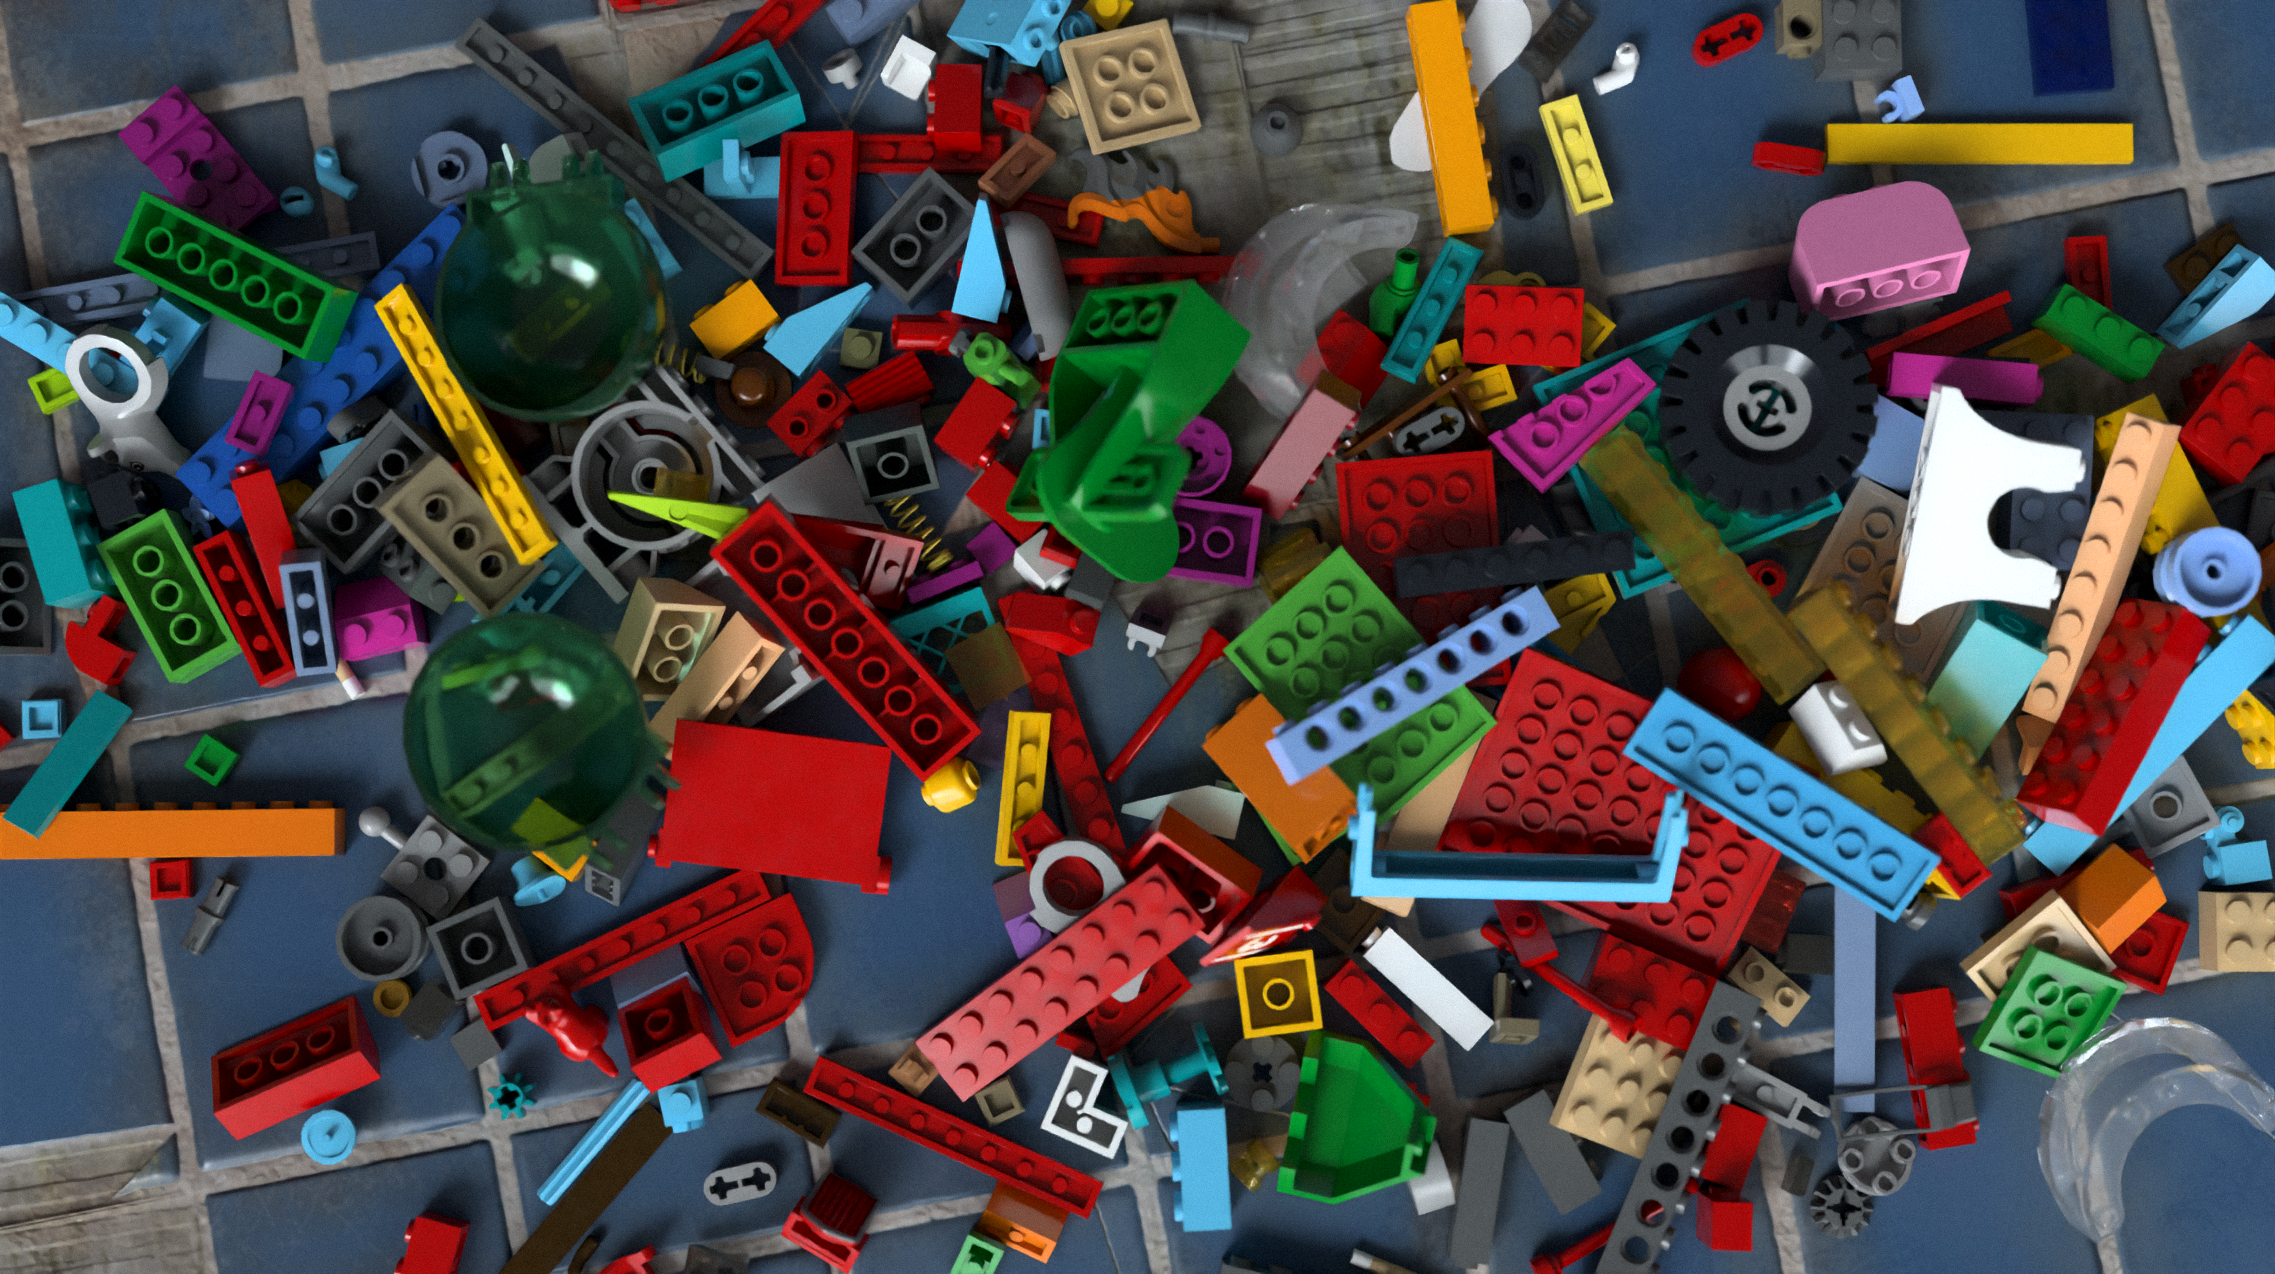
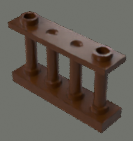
M1452 364L1434 376L1436 379L1434 383L1362 433L1356 430L1345 436L1340 444L1341 447L1337 449L1334 455L1343 462H1347L1352 458L1355 461L1373 460L1366 450L1367 447L1385 436L1393 448L1392 437L1398 426L1415 414L1419 416L1432 409L1429 404L1447 392L1477 437L1475 439L1476 445L1465 452L1492 450V460L1495 461L1502 454L1488 441V436L1498 430L1503 431V429L1495 430L1494 428H1489L1462 386L1461 382L1473 375L1470 368L1460 365L1455 367ZM1441 423L1431 428L1432 432L1437 429L1445 430ZM1407 441L1403 443V447L1411 448ZM1453 441L1439 448L1442 454L1464 452L1463 450L1458 451ZM1396 452V454H1397V456H1398L1399 458H1402V457H1403V456L1399 455V454Z

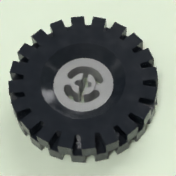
M1766 300L1745 302L1741 309L1734 310L1733 306L1715 313L1710 321L1705 324L1702 321L1687 335L1683 344L1679 345L1664 372L1659 386L1660 394L1656 400L1655 420H1659L1660 429L1657 435L1662 452L1667 451L1671 458L1669 466L1679 480L1685 478L1692 485L1689 491L1704 502L1708 498L1718 503V510L1732 515L1744 512L1749 513V518L1770 519L1772 515L1782 514V517L1802 513L1807 507L1812 505L1815 507L1832 496L1837 489L1846 483L1863 462L1870 449L1868 447L1869 441L1875 436L1878 416L1874 415V407L1879 403L1877 385L1876 383L1870 384L1867 376L1872 369L1864 352L1856 355L1851 347L1855 340L1842 327L1837 331L1827 325L1829 317L1814 309L1811 310L1809 315L1798 311L1799 304L1779 300L1776 306H1766ZM1757 386L1771 387L1786 397L1791 407V414L1786 412L1785 401L1779 395L1771 406L1769 415L1757 431L1768 432L1773 428H1777L1781 434L1773 437L1759 436L1750 432L1742 424L1738 415V409L1744 411L1745 422L1751 427L1760 414V408L1772 393L1771 390H1763L1757 394H1751L1749 389Z

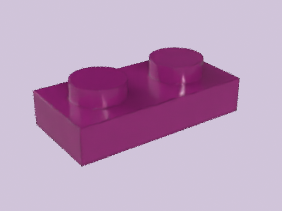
M255 370L224 442L265 458L296 387Z
M965 558L947 566L949 572L935 578L932 572L912 580L914 587L906 590L911 604L916 607L986 578L978 561L971 563L969 558Z

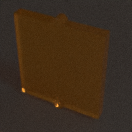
M1000 621L977 634L969 633L968 639L944 651L976 712L1000 698L1007 700L1008 694L1032 681Z

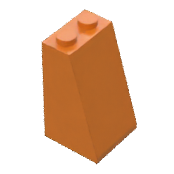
M1260 693L1255 698L1249 697L1236 708V715L1225 725L1220 723L1212 728L1205 737L1207 741L1201 746L1300 859L1307 864L1348 827V816L1356 815L1357 798L1328 765L1323 766L1292 785L1288 784L1265 744L1276 738L1273 729L1287 721Z

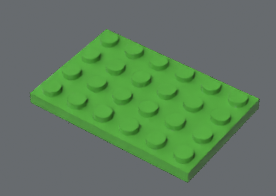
M1339 546L1222 651L1286 721L1294 718L1298 725L1310 718L1306 712L1309 708L1325 699L1328 700L1330 705L1342 699L1339 693L1340 690L1357 680H1360L1362 685L1365 686L1375 680L1371 672L1390 661H1393L1396 667L1407 661L1404 653L1423 642L1426 643L1428 648L1430 646L1343 547ZM1438 656L1439 665L1444 670L1449 671L1450 668ZM1407 672L1405 677L1407 685L1417 690L1418 680L1416 676ZM1462 684L1327 765L1351 790L1356 798L1358 796L1359 783L1373 786L1372 807H1375L1374 823L1380 828L1494 727L1497 722L1465 685ZM1374 691L1373 701L1375 705L1380 709H1385V697L1380 692ZM1341 710V723L1345 727L1352 729L1354 725L1352 715L1345 710ZM1308 729L1307 741L1314 748H1319L1321 745L1319 734L1314 730Z

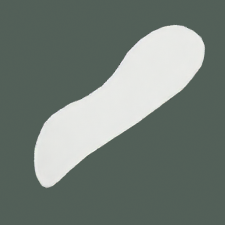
M1478 0L1466 22L1465 33H1461L1463 46L1470 48L1472 69L1468 70L1470 84H1475L1477 87L1478 98L1497 75L1519 56L1530 40L1532 33L1531 15L1523 0ZM1417 91L1394 125L1389 141L1390 156L1393 163L1401 169L1427 171L1432 170Z

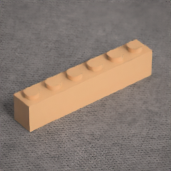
M1468 689L1488 713L1492 715L1497 701ZM1482 737L1391 817L1393 821L1388 833L1385 831L1380 832L1373 850L1435 851ZM1361 896L1360 899L1398 916L1406 917L1409 914L1415 897Z

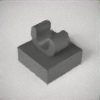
M1136 606L1125 636L1130 637L1128 649L1133 650L1136 642L1141 641L1149 644L1147 656H1154L1157 648L1162 649L1173 619Z

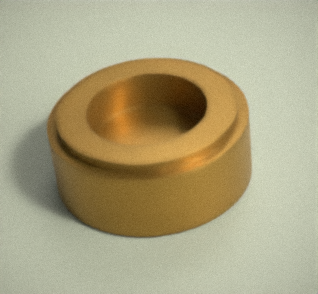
M403 978L382 981L376 986L373 993V1003L376 1009L388 1017H396L407 1013L415 1001L413 986Z

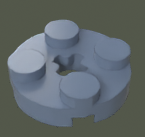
M455 131L439 132L425 139L420 145L422 148L417 153L416 158H413L411 164L412 180L420 194L436 207L446 208L452 202L459 209L472 205L479 198L486 195L489 190L491 166L486 152L470 137ZM453 161L455 166L461 167L457 177L452 180L448 176H442V171L447 169V162Z

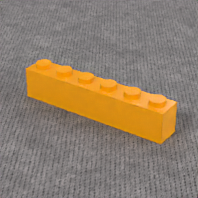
M1441 0L1410 5L1405 19L1443 237L1447 238L1449 235L1453 237L1489 231L1494 224V219L1498 218V204L1496 197L1490 196L1487 182L1492 180L1490 161L1488 158L1483 159L1481 144H1485V130L1482 121L1477 122L1474 107H1478L1479 98L1477 87L1475 84H1470L1468 70L1472 69V57L1470 48L1464 47L1461 33H1465L1466 30L1463 10H1457L1455 0Z

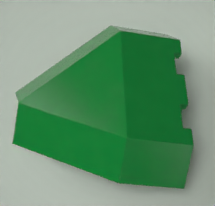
M1319 1029L1310 1030L1303 1056L1300 1082L1291 1113L1288 1138L1280 1165L1277 1191L1337 1204L1425 1175L1437 1118L1368 1040Z

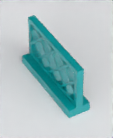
M980 583L888 619L907 642L918 646L916 652L919 655L923 648L943 657L937 670L939 677L947 659L968 668L962 682L955 685L945 682L955 694L1014 671ZM982 609L987 622L982 637L979 638L961 630L966 615ZM960 618L957 627L947 624ZM940 626L954 632L946 652L924 644L931 629ZM989 631L992 634L995 644L986 641ZM924 632L921 641L910 638ZM958 634L979 643L971 663L950 655ZM983 645L999 652L1004 665L988 671L976 666L975 663ZM972 670L981 673L969 679Z

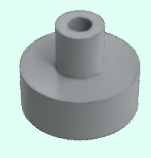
M849 48L828 58L822 65V70L830 83L843 82L847 89H852L860 83L855 73L862 67V62L853 48Z

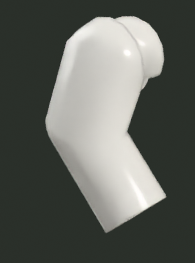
M1623 43L1619 45L1611 71L1593 78L1595 89L1599 95L1625 86L1633 81L1640 60L1639 53L1634 44Z

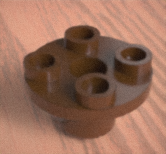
M762 352L739 354L728 361V363L736 366L732 379L729 381L724 379L720 382L716 381L715 396L718 406L730 421L745 429L767 427L765 423L792 397L793 387L790 375L777 359Z

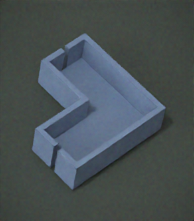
M1972 409L1984 421L2001 431L2028 438L2065 443L2082 450L2081 457L2086 459L2085 472L2081 482H2075L2074 490L2044 492L2033 487H2018L2005 492L1998 498L1996 547L2009 550L2021 549L2048 561L2057 571L2071 572L2090 516L2095 415Z

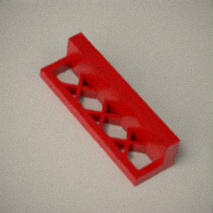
M2008 290L1863 351L1872 369L1867 375L1870 384L1876 383L1877 389L1885 386L1888 357L1893 352L1946 357L1950 355L1955 356L2013 331L2003 308V305L2012 301Z

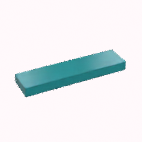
M1449 235L1381 363L1382 370L1413 384L1417 383L1466 290V284L1470 283L1484 256L1483 250Z
M97 689L2 818L39 839L133 711L130 707Z

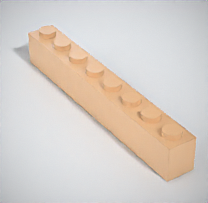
M2127 412L2048 635L2049 657L2031 682L2022 708L2023 711L2056 723L2115 614L2182 426L2145 414Z

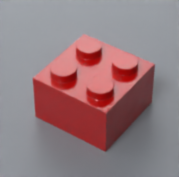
M978 376L933 441L941 452L977 476L981 469L986 471L994 460L997 459L999 452L996 451L997 446L1003 437L1009 440L1018 429L1021 421L1019 420L1020 411L1017 402Z
M687 976L616 1010L631 1069L651 1093L722 1059L706 1001Z

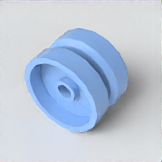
M2223 527L2204 528L2184 533L2168 541L2158 553L2153 568L2154 586L2162 602L2186 607L2197 618L2229 614L2247 605L2257 592L2262 576L2260 558L2251 542L2240 533Z

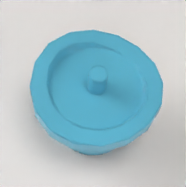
M535 855L519 860L511 868L517 883L518 892L513 898L517 906H530L546 902L559 895L565 888V878L557 871L549 870L545 862Z
M336 1109L323 1110L312 1115L305 1122L301 1132L302 1145L305 1152L314 1161L321 1164H336L345 1160L353 1152L357 1142V1129L354 1121L346 1113Z

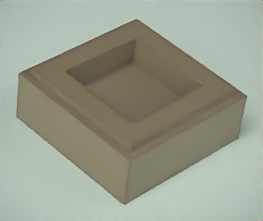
M1010 1075L987 1084L974 1094L989 1127L1025 1111V1107Z

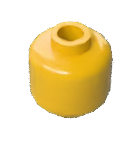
M954 756L921 785V793L929 806L934 805L941 812L950 813L972 803L976 799L978 789L981 787L980 776L971 761H964L962 758Z

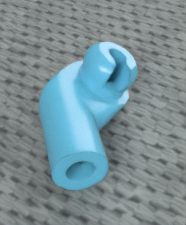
M319 147L314 156V168L318 183L344 199L352 200L357 193L358 184L342 176L339 158L333 147Z

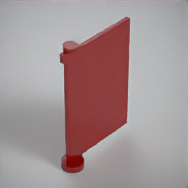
M677 718L664 825L659 827L658 834L650 835L647 856L655 858V866L670 868L671 861L859 884L861 885L862 893L888 895L893 857L877 854L892 749L888 745Z

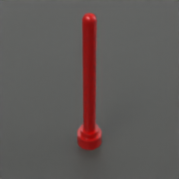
M1211 627L1207 629L1200 638L1203 641L1199 646L1201 651L1104 773L1106 781L1114 783L1121 777L1213 659L1217 661L1220 656H1226L1222 650L1230 644L1227 639Z
M1485 924L1481 927L1482 937L1498 948H1506L1516 958L1508 937L1504 932L1492 924ZM1546 961L1528 967L1608 1022L1607 1027L1611 1029V1034L1623 1043H1629L1639 1031L1643 1023V1017L1630 1008L1626 1010L1621 1007L1618 1009L1614 1008Z
M1691 1178L1686 1191L1691 1192L1693 1195L1699 1190V1183L1696 1179ZM1651 1199L1644 1204V1214L1648 1219L1664 1211L1662 1204L1657 1200ZM1617 1219L1555 1255L1552 1253L1547 1255L1541 1253L1530 1259L1529 1263L1534 1273L1563 1274V1268L1608 1243Z

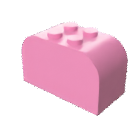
M1906 181L1887 186L1877 185L1869 190L1858 193L1836 195L1831 199L1812 205L1804 212L1797 228L1788 269V278L1801 312L1809 315L1811 310L1814 309L1829 317V323L1956 293L1971 249L1949 199L1939 189L1917 181Z

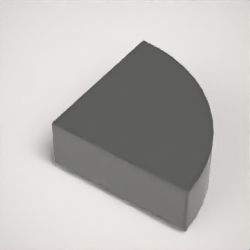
M698 355L694 368L706 379L720 382L723 379L726 381L731 380L736 366L732 363Z

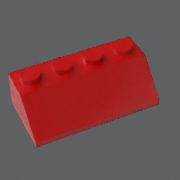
M353 995L211 1056L213 1114L232 1136L239 1140L381 1079L378 1048L357 998Z

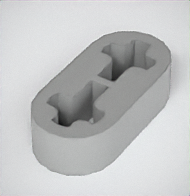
M757 1159L719 1168L706 1178L704 1193L706 1198L715 1205H728L763 1197L777 1186L779 1172L777 1167L766 1159ZM756 1168H761L762 1173H769L771 1176L765 1182V1188H760L758 1182L745 1184V1178L752 1177L756 1173ZM718 1176H723L724 1182L738 1181V1186L732 1187L727 1191V1197H722L721 1191L713 1190V1185L718 1182Z

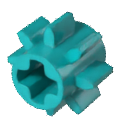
M522 1071L517 1073L513 1080H510L507 1073L499 1075V1081L502 1085L491 1086L487 1090L494 1094V1102L488 1107L489 1109L497 1107L502 1111L501 1120L508 1119L514 1111L517 1117L522 1119L527 1116L524 1106H534L538 1103L535 1098L531 1097V1090L537 1084H528L523 1081L524 1072ZM517 1089L520 1097L509 1102L506 1095Z

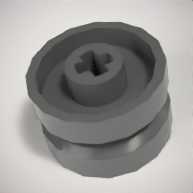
M395 893L363 898L350 906L339 920L335 935L337 954L346 969L361 979L381 982L408 976L420 969L432 954L433 945L426 928L434 925L433 920L428 912L404 895ZM383 932L387 933L388 938L385 935H383Z

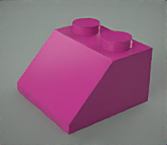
M386 575L336 587L333 622L342 660L356 662L430 644L421 602L408 596Z

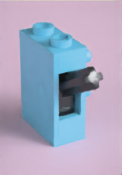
M966 0L947 36L971 56L988 59L984 95L987 98L999 100L1005 96L1009 62L1036 67L1045 49L1052 51L1058 46V39L1053 34L1072 0Z

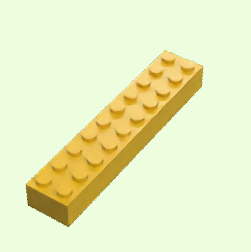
M2154 393L2094 419L2093 449L2100 452L2106 464L2104 467L2105 474L2127 412L2145 414L2168 422ZM2178 440L2176 441L2140 541L2141 548L2148 556L2152 557L2154 563L2158 553L2168 541L2184 533L2204 528L2221 527ZM2255 595L2247 605L2232 613L2198 618L2212 630L2206 641L2210 646L2222 636L2218 632L2219 628L2234 614L2241 617L2246 612L2273 635L2274 633ZM2245 689L2225 709V717L2229 725L2238 731L2244 743L2242 751L2248 762L2255 765L2256 769H2275V716Z

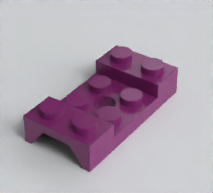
M174 85L117 134L136 157L148 166L177 201L239 232L260 215L281 208L279 198L188 93L177 85ZM210 162L212 165L211 176L204 181H198L195 177L196 167L200 163Z

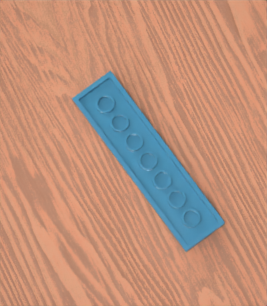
M1667 684L1622 748L1623 754L1893 922L1898 919L1941 860L1938 852Z

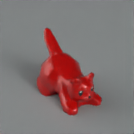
M557 980L551 981L548 984L549 996L542 997L536 1005L525 1007L523 1015L529 1021L552 1035L556 1039L555 1041L560 1052L570 1060L583 1062L590 1059L604 1073L613 1078L617 1077L619 1071L612 1058L603 1049L610 1026L607 1015L601 1008L591 1004L582 1009L572 998L563 983Z

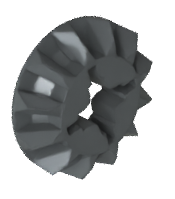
M1844 1175L1828 1177L1816 1186L1810 1199V1213L1816 1226L1825 1234L1843 1239L1858 1236L1864 1227L1870 1225L1869 1220L1874 1210L1870 1195L1855 1189L1845 1179ZM1844 1195L1845 1201L1857 1207V1209L1845 1211L1844 1218L1840 1219V1214L1831 1208H1827V1206L1840 1203L1841 1197Z

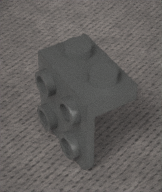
M425 508L426 516L434 514ZM455 531L453 543H459L465 537ZM400 532L394 541L382 552L381 559L378 562V569L408 596L442 615L458 593L454 587Z

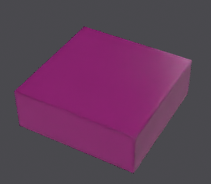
M995 521L965 545L990 576L1015 555V550L1017 549Z

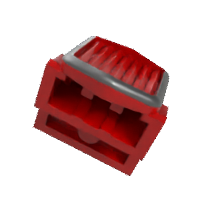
M824 1172L809 1196H801L790 1213L781 1235L848 1274L870 1236L866 1233V1230L878 1212L880 1202L858 1185L832 1172Z

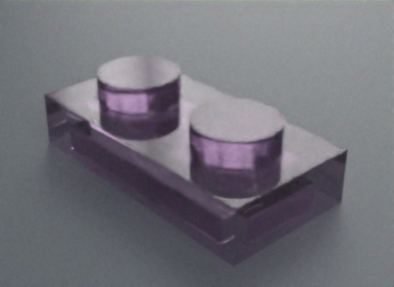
M996 686L981 721L982 732L973 739L966 757L1002 772L1004 769L1009 709L1029 710L1032 701Z

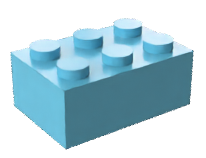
M1223 1100L1176 1102L1177 1112L1169 1113L1171 1141H1178L1179 1152H1171L1173 1181H1181V1191H1173L1175 1221H1183L1184 1232L1232 1229Z

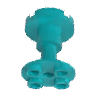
M1201 1019L1190 1023L1199 1049L1161 1065L1158 1058H1154L1129 1069L1121 1051L1106 1057L1120 1098L1123 1099L1126 1108H1128L1126 1112L1135 1130L1150 1125L1144 1105L1171 1095L1170 1086L1209 1071L1219 1096L1230 1091Z

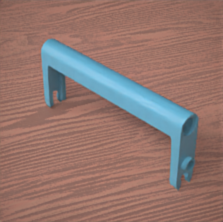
M1359 783L1356 815L1348 816V839H1353L1350 865L1351 896L1668 903L1681 846H1686L1688 843L1687 808H1680L1683 800V790L1667 792L1653 852L1648 856L1372 850L1375 807H1372L1373 786Z

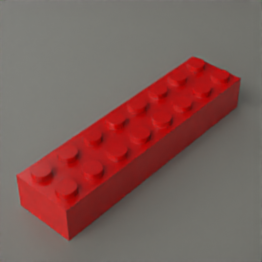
M771 493L711 545L710 555L923 783L982 732L980 720Z

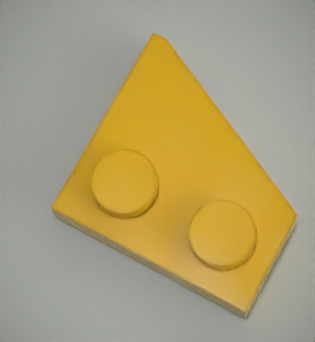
M1605 573L1570 577L1545 589L1543 598L1560 625L1559 628L1548 633L1546 636L1571 655L1583 638H1587L1596 627L1598 619L1605 615L1617 600Z

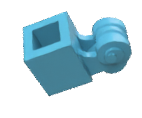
M2214 806L2213 809L2222 825L2199 836L2207 842L2203 867L2206 876L2211 880V885L2228 886L2273 879L2266 840H2238L2234 833L2238 832L2244 825L2242 812L2233 806Z

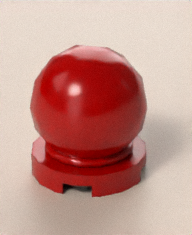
M1718 646L1696 652L1686 661L1682 670L1678 673L1676 690L1728 723L1744 719L1755 710L1762 697L1764 681L1759 666L1750 655L1735 647Z

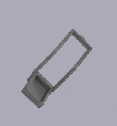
M1969 1080L1944 1085H1934L1932 1083L1901 1085L1829 1095L1831 1103L1830 1119L1835 1128L1837 1142L1891 1135L1937 1132L1942 1129L1955 1128L1957 1124L1977 1120L1972 1084ZM1924 1089L1930 1127L1843 1136L1837 1099L1875 1093Z

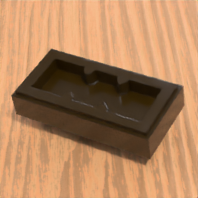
M777 1076L773 1077L755 1110L760 1115L822 1149L825 1147L843 1114Z

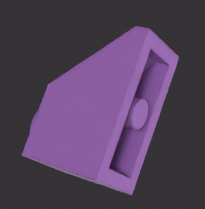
M1027 871L992 884L1004 924L1018 959L1030 955L1053 938L1052 932L1041 926L1030 914L1035 905L1029 892L1030 878Z

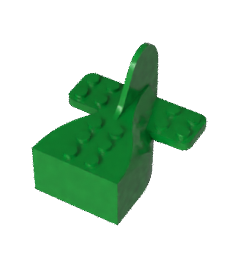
M1192 280L1089 290L1057 354L1049 388L1050 447L1037 448L1029 455L1006 501L1005 510L1018 521H1051L1067 539L1112 574L1125 581L1150 583L1163 578L1174 566L1179 552V532L1171 508L1177 491L1189 472L1191 463L1190 453L1178 443L1172 442L1218 392L1239 361L1253 334Z

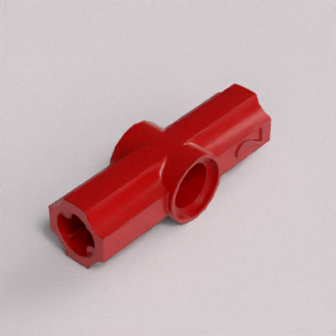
M952 310L936 312L933 315L896 314L893 316L891 342L894 345V349L935 350V353L938 355L954 356L948 350L949 343L959 329L963 327L974 335L971 340L972 343L979 333L988 332L1004 342L1008 348L1010 347L1012 330L1008 317L998 316L997 323L953 313L951 312Z

